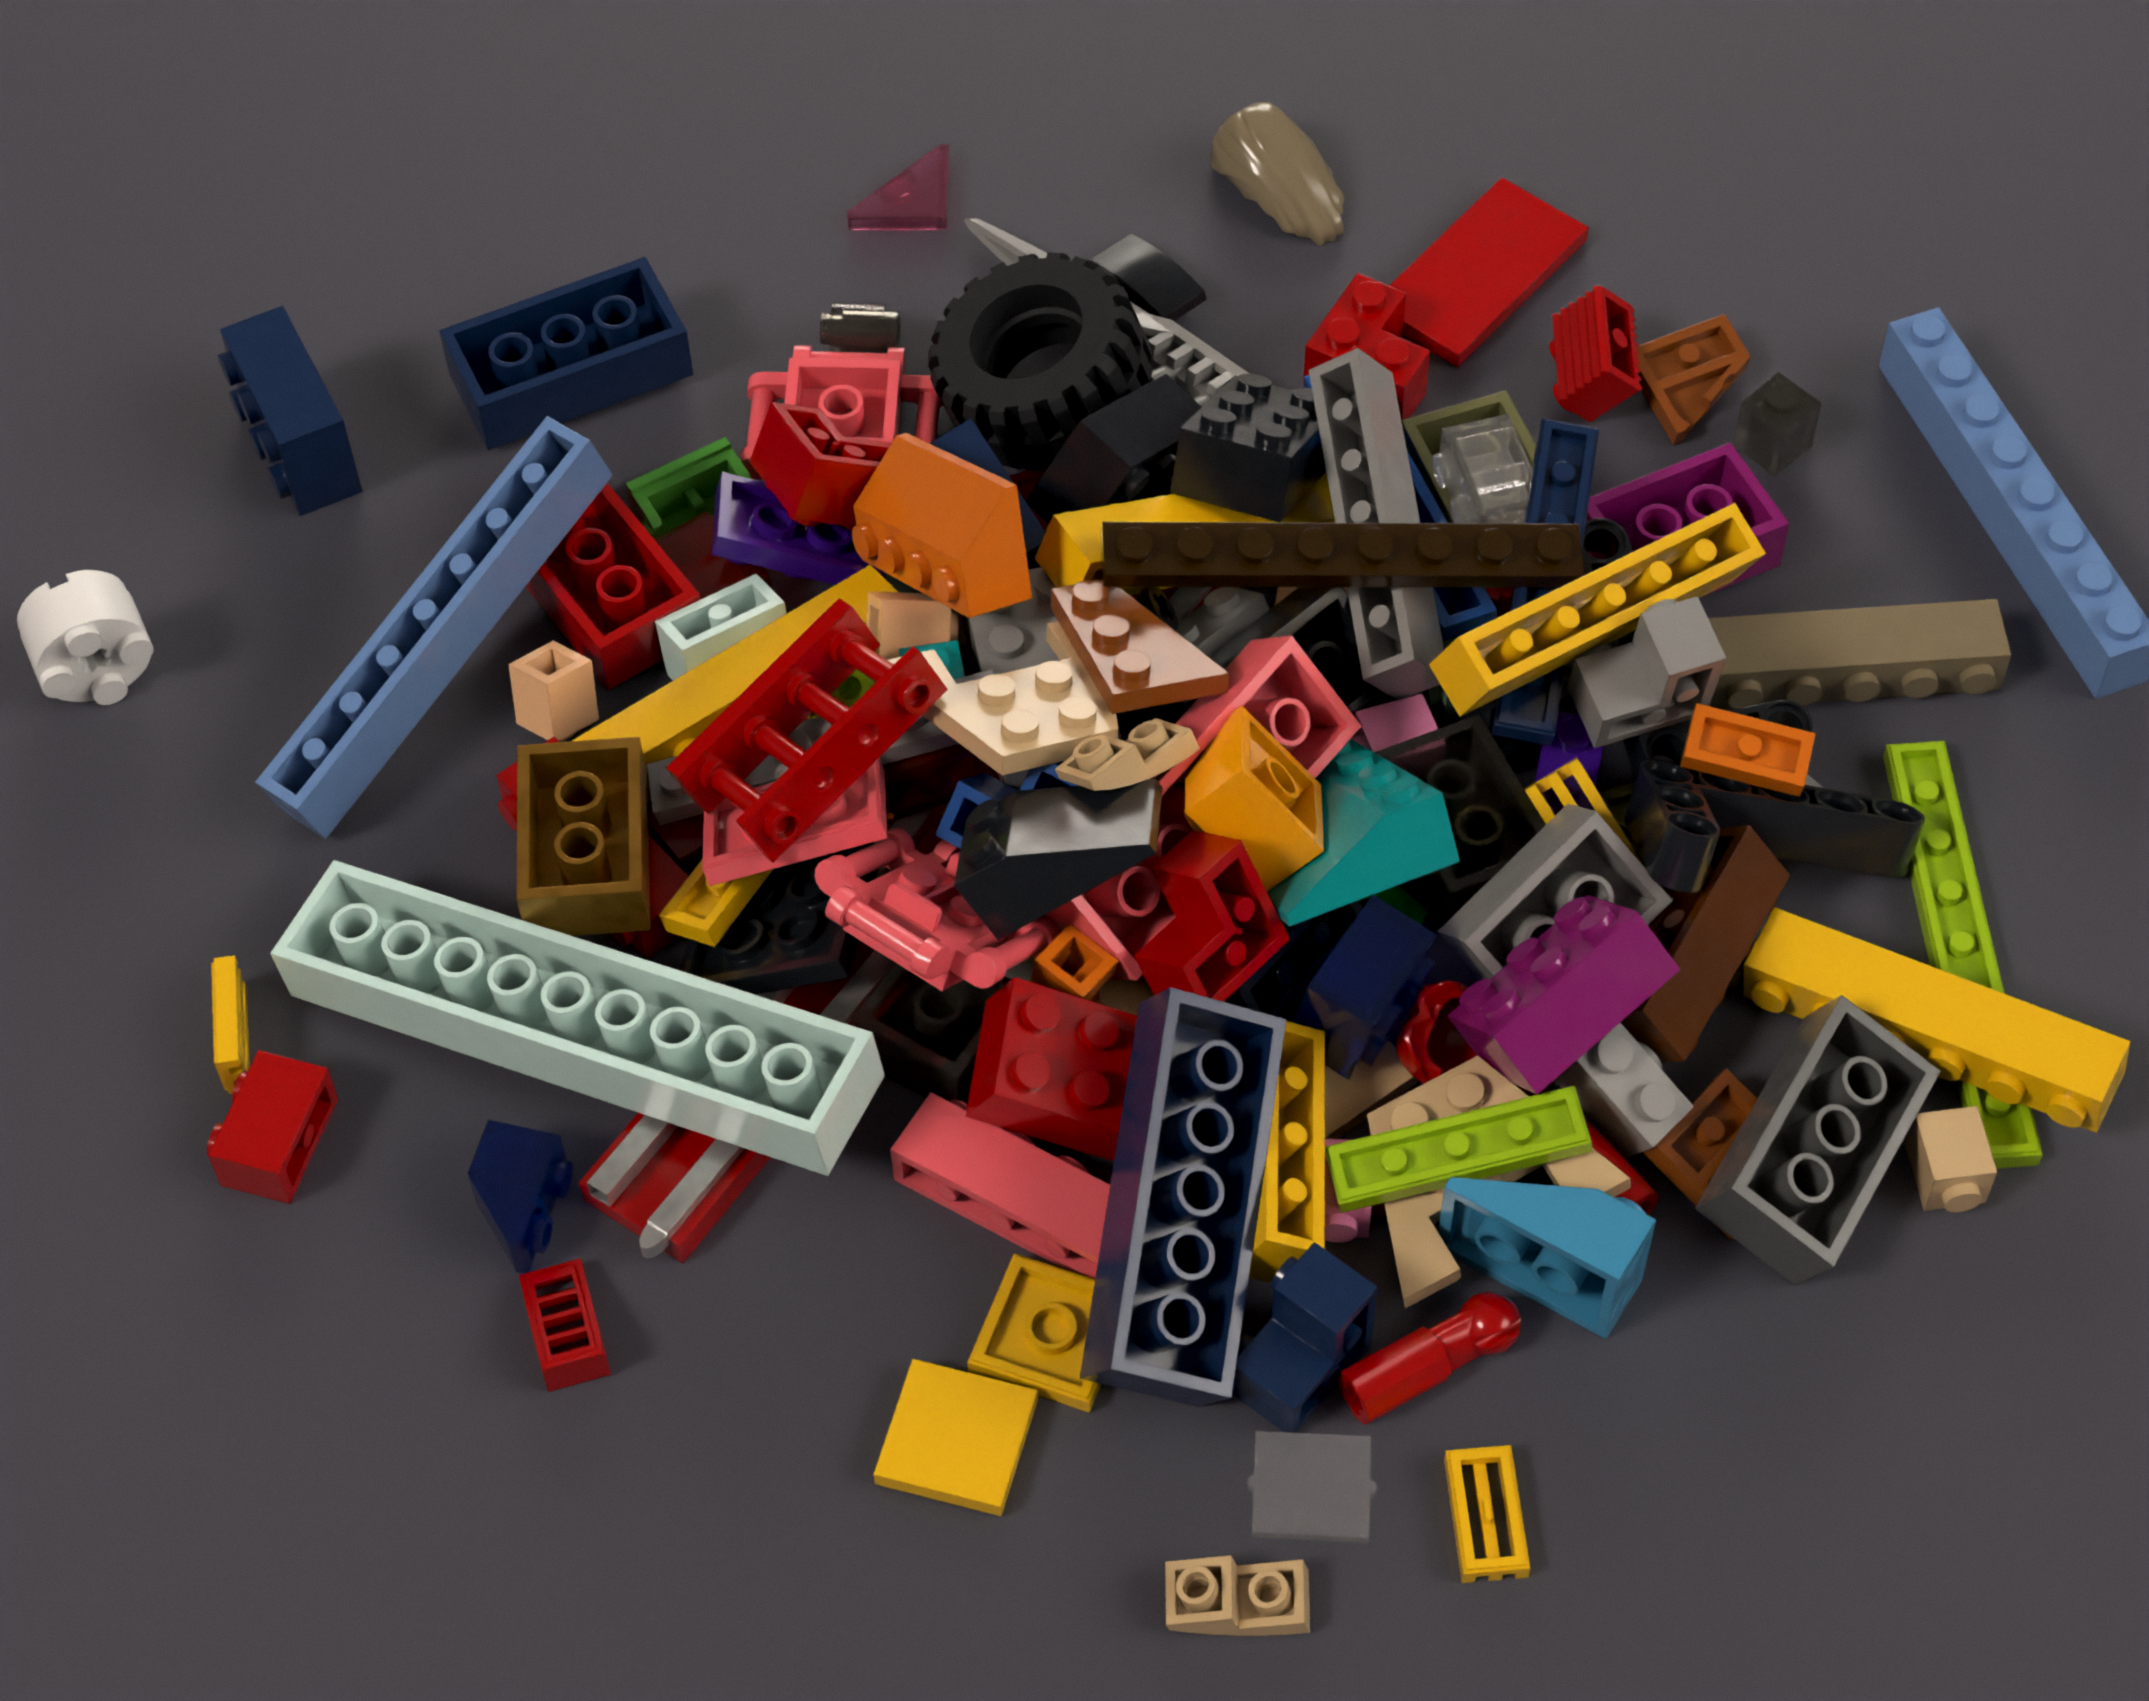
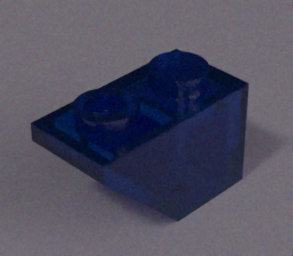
M488 1119L467 1174L479 1209L515 1271L524 1274L530 1272L536 1253L543 1254L549 1245L553 1230V1218L550 1214L556 1198L563 1199L568 1193L572 1180L573 1164L571 1161H567L561 1135Z

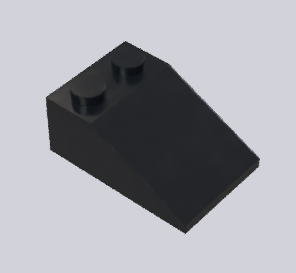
M1147 779L1130 786L1112 790L1094 791L1078 785L1021 790L1008 795L998 802L995 799L987 800L973 809L965 821L954 886L997 940H1000L1156 854L1163 788L1156 779Z

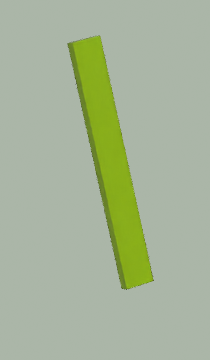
M1945 741L1886 744L1883 760L1892 800L1908 804L1925 816V822L1908 871L1929 964L1937 969L2004 993ZM1957 1080L1956 1084L1962 1108L1978 1107L1996 1169L2038 1166L2043 1154L2032 1108L2020 1103L2007 1104L1992 1097L1986 1090Z

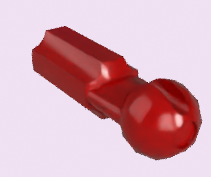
M1486 1291L1473 1295L1457 1314L1429 1329L1421 1327L1340 1371V1376L1336 1377L1341 1396L1347 1402L1353 1416L1363 1425H1366L1446 1381L1448 1376L1452 1374V1371L1482 1355L1493 1356L1506 1352L1516 1342L1521 1330L1519 1310L1509 1298L1502 1294Z

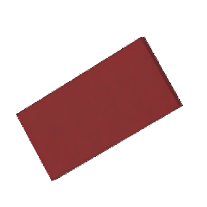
M1501 177L1389 285L1406 292L1403 335L1454 366L1459 367L1587 240L1589 227Z

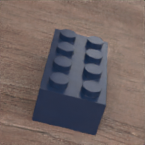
M646 257L439 330L449 375L487 450L533 434L546 416L559 423H564L694 375L687 330Z

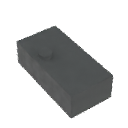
M1840 995L1803 1018L1695 1209L1794 1285L1833 1268L1941 1071L1847 998Z

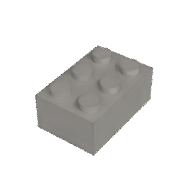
M1567 804L1437 932L1479 980L1491 979L1508 964L1506 961L1507 956L1516 946L1527 939L1538 938L1555 923L1553 918L1557 911L1573 899L1590 895L1638 911L1647 925L1673 900L1649 876L1646 868L1597 811Z

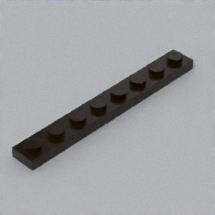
M1102 522L1101 527L1103 586L1560 588L1585 576L1579 524Z

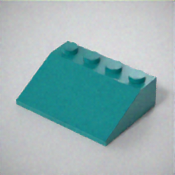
M1350 739L1315 778L1322 787L1324 852L1267 893L1280 920L1290 927L1460 862L1443 793Z

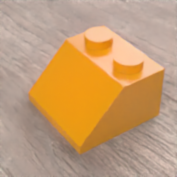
M1241 705L1233 711L1217 736L1211 741L1185 778L1184 815L1194 831L1242 840L1268 892L1324 852L1322 787Z

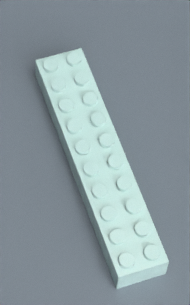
M333 860L270 953L290 995L826 1176L830 1174L885 1076L873 1032Z

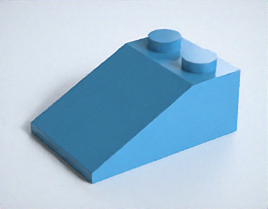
M1450 1177L1444 1187L1438 1233L1454 1258L1606 1339L1643 1280L1656 1219L1646 1215L1645 1211L1635 1202L1623 1197L1614 1198L1599 1189Z

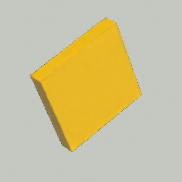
M1014 1253L967 1361L968 1372L1036 1389L1040 1397L1090 1413L1101 1384L1079 1378L1095 1279Z
M912 1358L873 1474L874 1483L1002 1517L1038 1402V1390Z

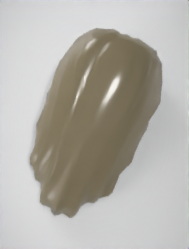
M1259 101L1252 103L1226 119L1224 124L1218 128V132L1213 136L1210 154L1212 169L1224 175L1226 179H1229L1239 189L1244 198L1256 201L1267 215L1276 220L1283 232L1287 234L1293 233L1303 238H1310L1318 246H1322L1326 241L1335 242L1337 236L1344 233V224L1341 214H1343L1344 194L1334 181L1332 170L1322 158L1314 142L1293 120L1271 102Z

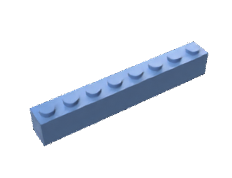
M1937 307L1890 322L1878 367L2094 698L2098 699L2147 682L2149 678L2148 618L1940 308Z
M546 416L255 781L284 813L326 840L613 476L589 439Z

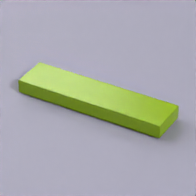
M1575 1085L1325 1146V1155L1340 1213L1442 1189L1450 1177L1483 1179L1592 1152V1142Z

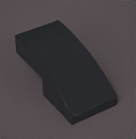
M1133 234L1127 235L1090 259V261L1096 263L1097 267L1099 266L1110 271L1117 278L1119 285L1124 287L1126 293H1128L1129 300L1149 314L1175 321L1207 300L1204 289L1183 268L1159 249Z

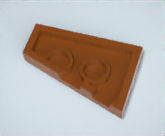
M1085 580L1074 585L1051 588V610L1112 714L1228 692L1229 672L1120 587L1103 586V580Z

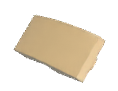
M1154 718L1136 726L1129 733L1126 741L1104 734L1083 740L1074 748L1073 755L1056 767L1055 771L1061 780L1094 791L1112 790L1155 777L1183 762L1197 752L1200 747L1190 728Z
M1228 1555L1165 1562L1166 1626L1171 1631L1230 1636L1310 1633L1309 1569L1303 1559L1237 1566L1232 1556Z

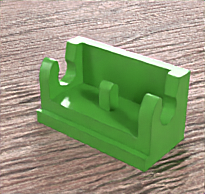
M724 437L627 482L626 489L630 511L664 552L671 556L713 536L716 488L722 472L752 478L731 448V443Z

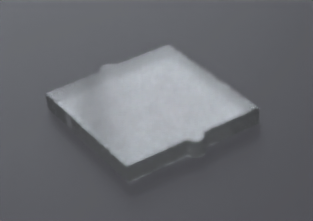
M1256 1431L1254 1475L1249 1476L1247 1479V1489L1253 1492L1252 1537L1369 1543L1370 1498L1376 1495L1377 1490L1376 1483L1370 1480L1371 1436Z

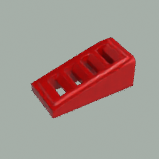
M581 1258L518 1275L547 1391L551 1392L611 1375ZM570 1280L574 1282L575 1287L537 1297L536 1290ZM577 1299L580 1306L542 1316L541 1309ZM580 1319L584 1320L585 1325L549 1335L546 1333L548 1328ZM585 1338L589 1340L587 1345L554 1354L551 1352V1348Z

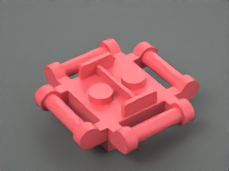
M795 345L793 358H789L788 372H757L749 377L747 397L751 401L747 445L740 451L739 459L748 470L752 479H762L749 461L771 402L776 403L779 399H785L784 404L821 409L843 437L892 443L895 437L899 435L902 402H914L917 405L915 437L927 443L936 440L939 409L943 404L934 389L930 379L931 375H905V348L888 347L887 353L812 351V346Z
M892 828L887 831V839L876 841L874 844L846 857L833 855L818 863L815 868L814 876L819 889L831 897L825 910L827 918L842 926L843 930L940 991H944L963 980L981 989L988 988L1001 981L1006 975V971L1031 957L1037 958L1061 933V929L1056 922L1041 916L997 940L954 886L960 848L943 839L936 845L933 852L924 855L915 849L910 834L903 829ZM883 866L892 870L870 882L860 879V877Z

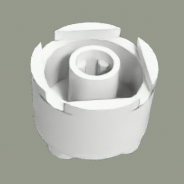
M80 570L66 574L68 582L50 589L48 582L36 588L22 603L17 615V624L21 640L42 692L47 697L70 702L95 700L100 705H111L122 700L127 695L128 686L144 672L154 652L153 645L134 600L126 590L124 583L115 575L107 572Z

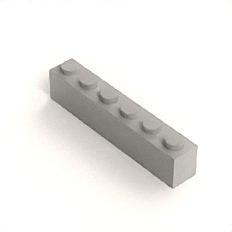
M1359 348L1309 369L1335 523H1420L1393 373ZM1347 587L1363 680L1396 700L1410 697L1440 685L1429 666L1444 650L1433 588Z

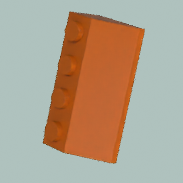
M908 433L897 435L853 505L856 526L852 529V539L856 552L862 560L968 618L1032 599L1017 485Z

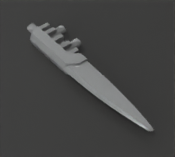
M978 218L964 220L968 229L1007 266L1019 262V256L1035 254L1038 258L1047 257V253ZM1131 302L1150 344L1152 353L1150 360L1152 367L1151 381L1167 374L1203 407L1234 376L1250 374L1173 320L1149 314Z

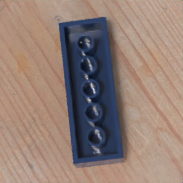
M1172 987L1139 1003L1079 1379L1196 1407L1231 1398L1287 1019Z

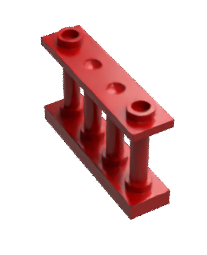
M839 598L689 744L666 769L693 802L706 813L710 814L725 798L743 810L744 813L736 822L770 862L774 863L948 689L922 653L913 646L895 664L875 653L874 651L880 646V643L854 608ZM857 669L876 683L849 707L831 694ZM814 712L832 726L806 751L789 739L788 736ZM771 755L789 769L762 794L745 782L744 779Z

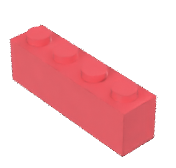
M930 1092L890 1149L893 1179L1064 1270L1095 1279L1110 1184L1090 1175L1087 1169L1075 1159L1064 1155L1056 1157L1036 1147L1025 1134L1005 1128L1001 1129L998 1126L965 1117L967 1110L965 1102L956 1099L949 1102Z

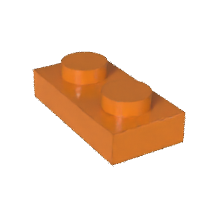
M1696 703L1680 767L1800 797L1805 785L1816 733Z

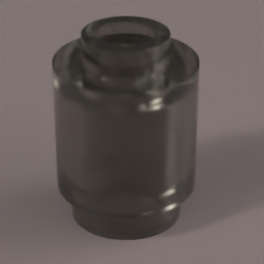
M833 302L831 313L822 312L820 344L829 346L830 352L887 353L888 347L899 348L900 311L887 310L886 304Z

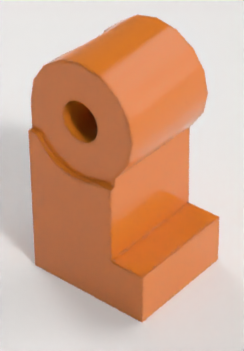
M1069 924L1034 960L1030 982L1097 1003L1100 1000L1099 989L1116 973L1119 960L1072 924Z

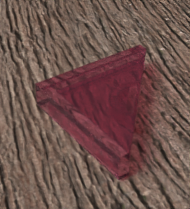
M940 144L851 208L847 213L848 230L947 229L949 144Z

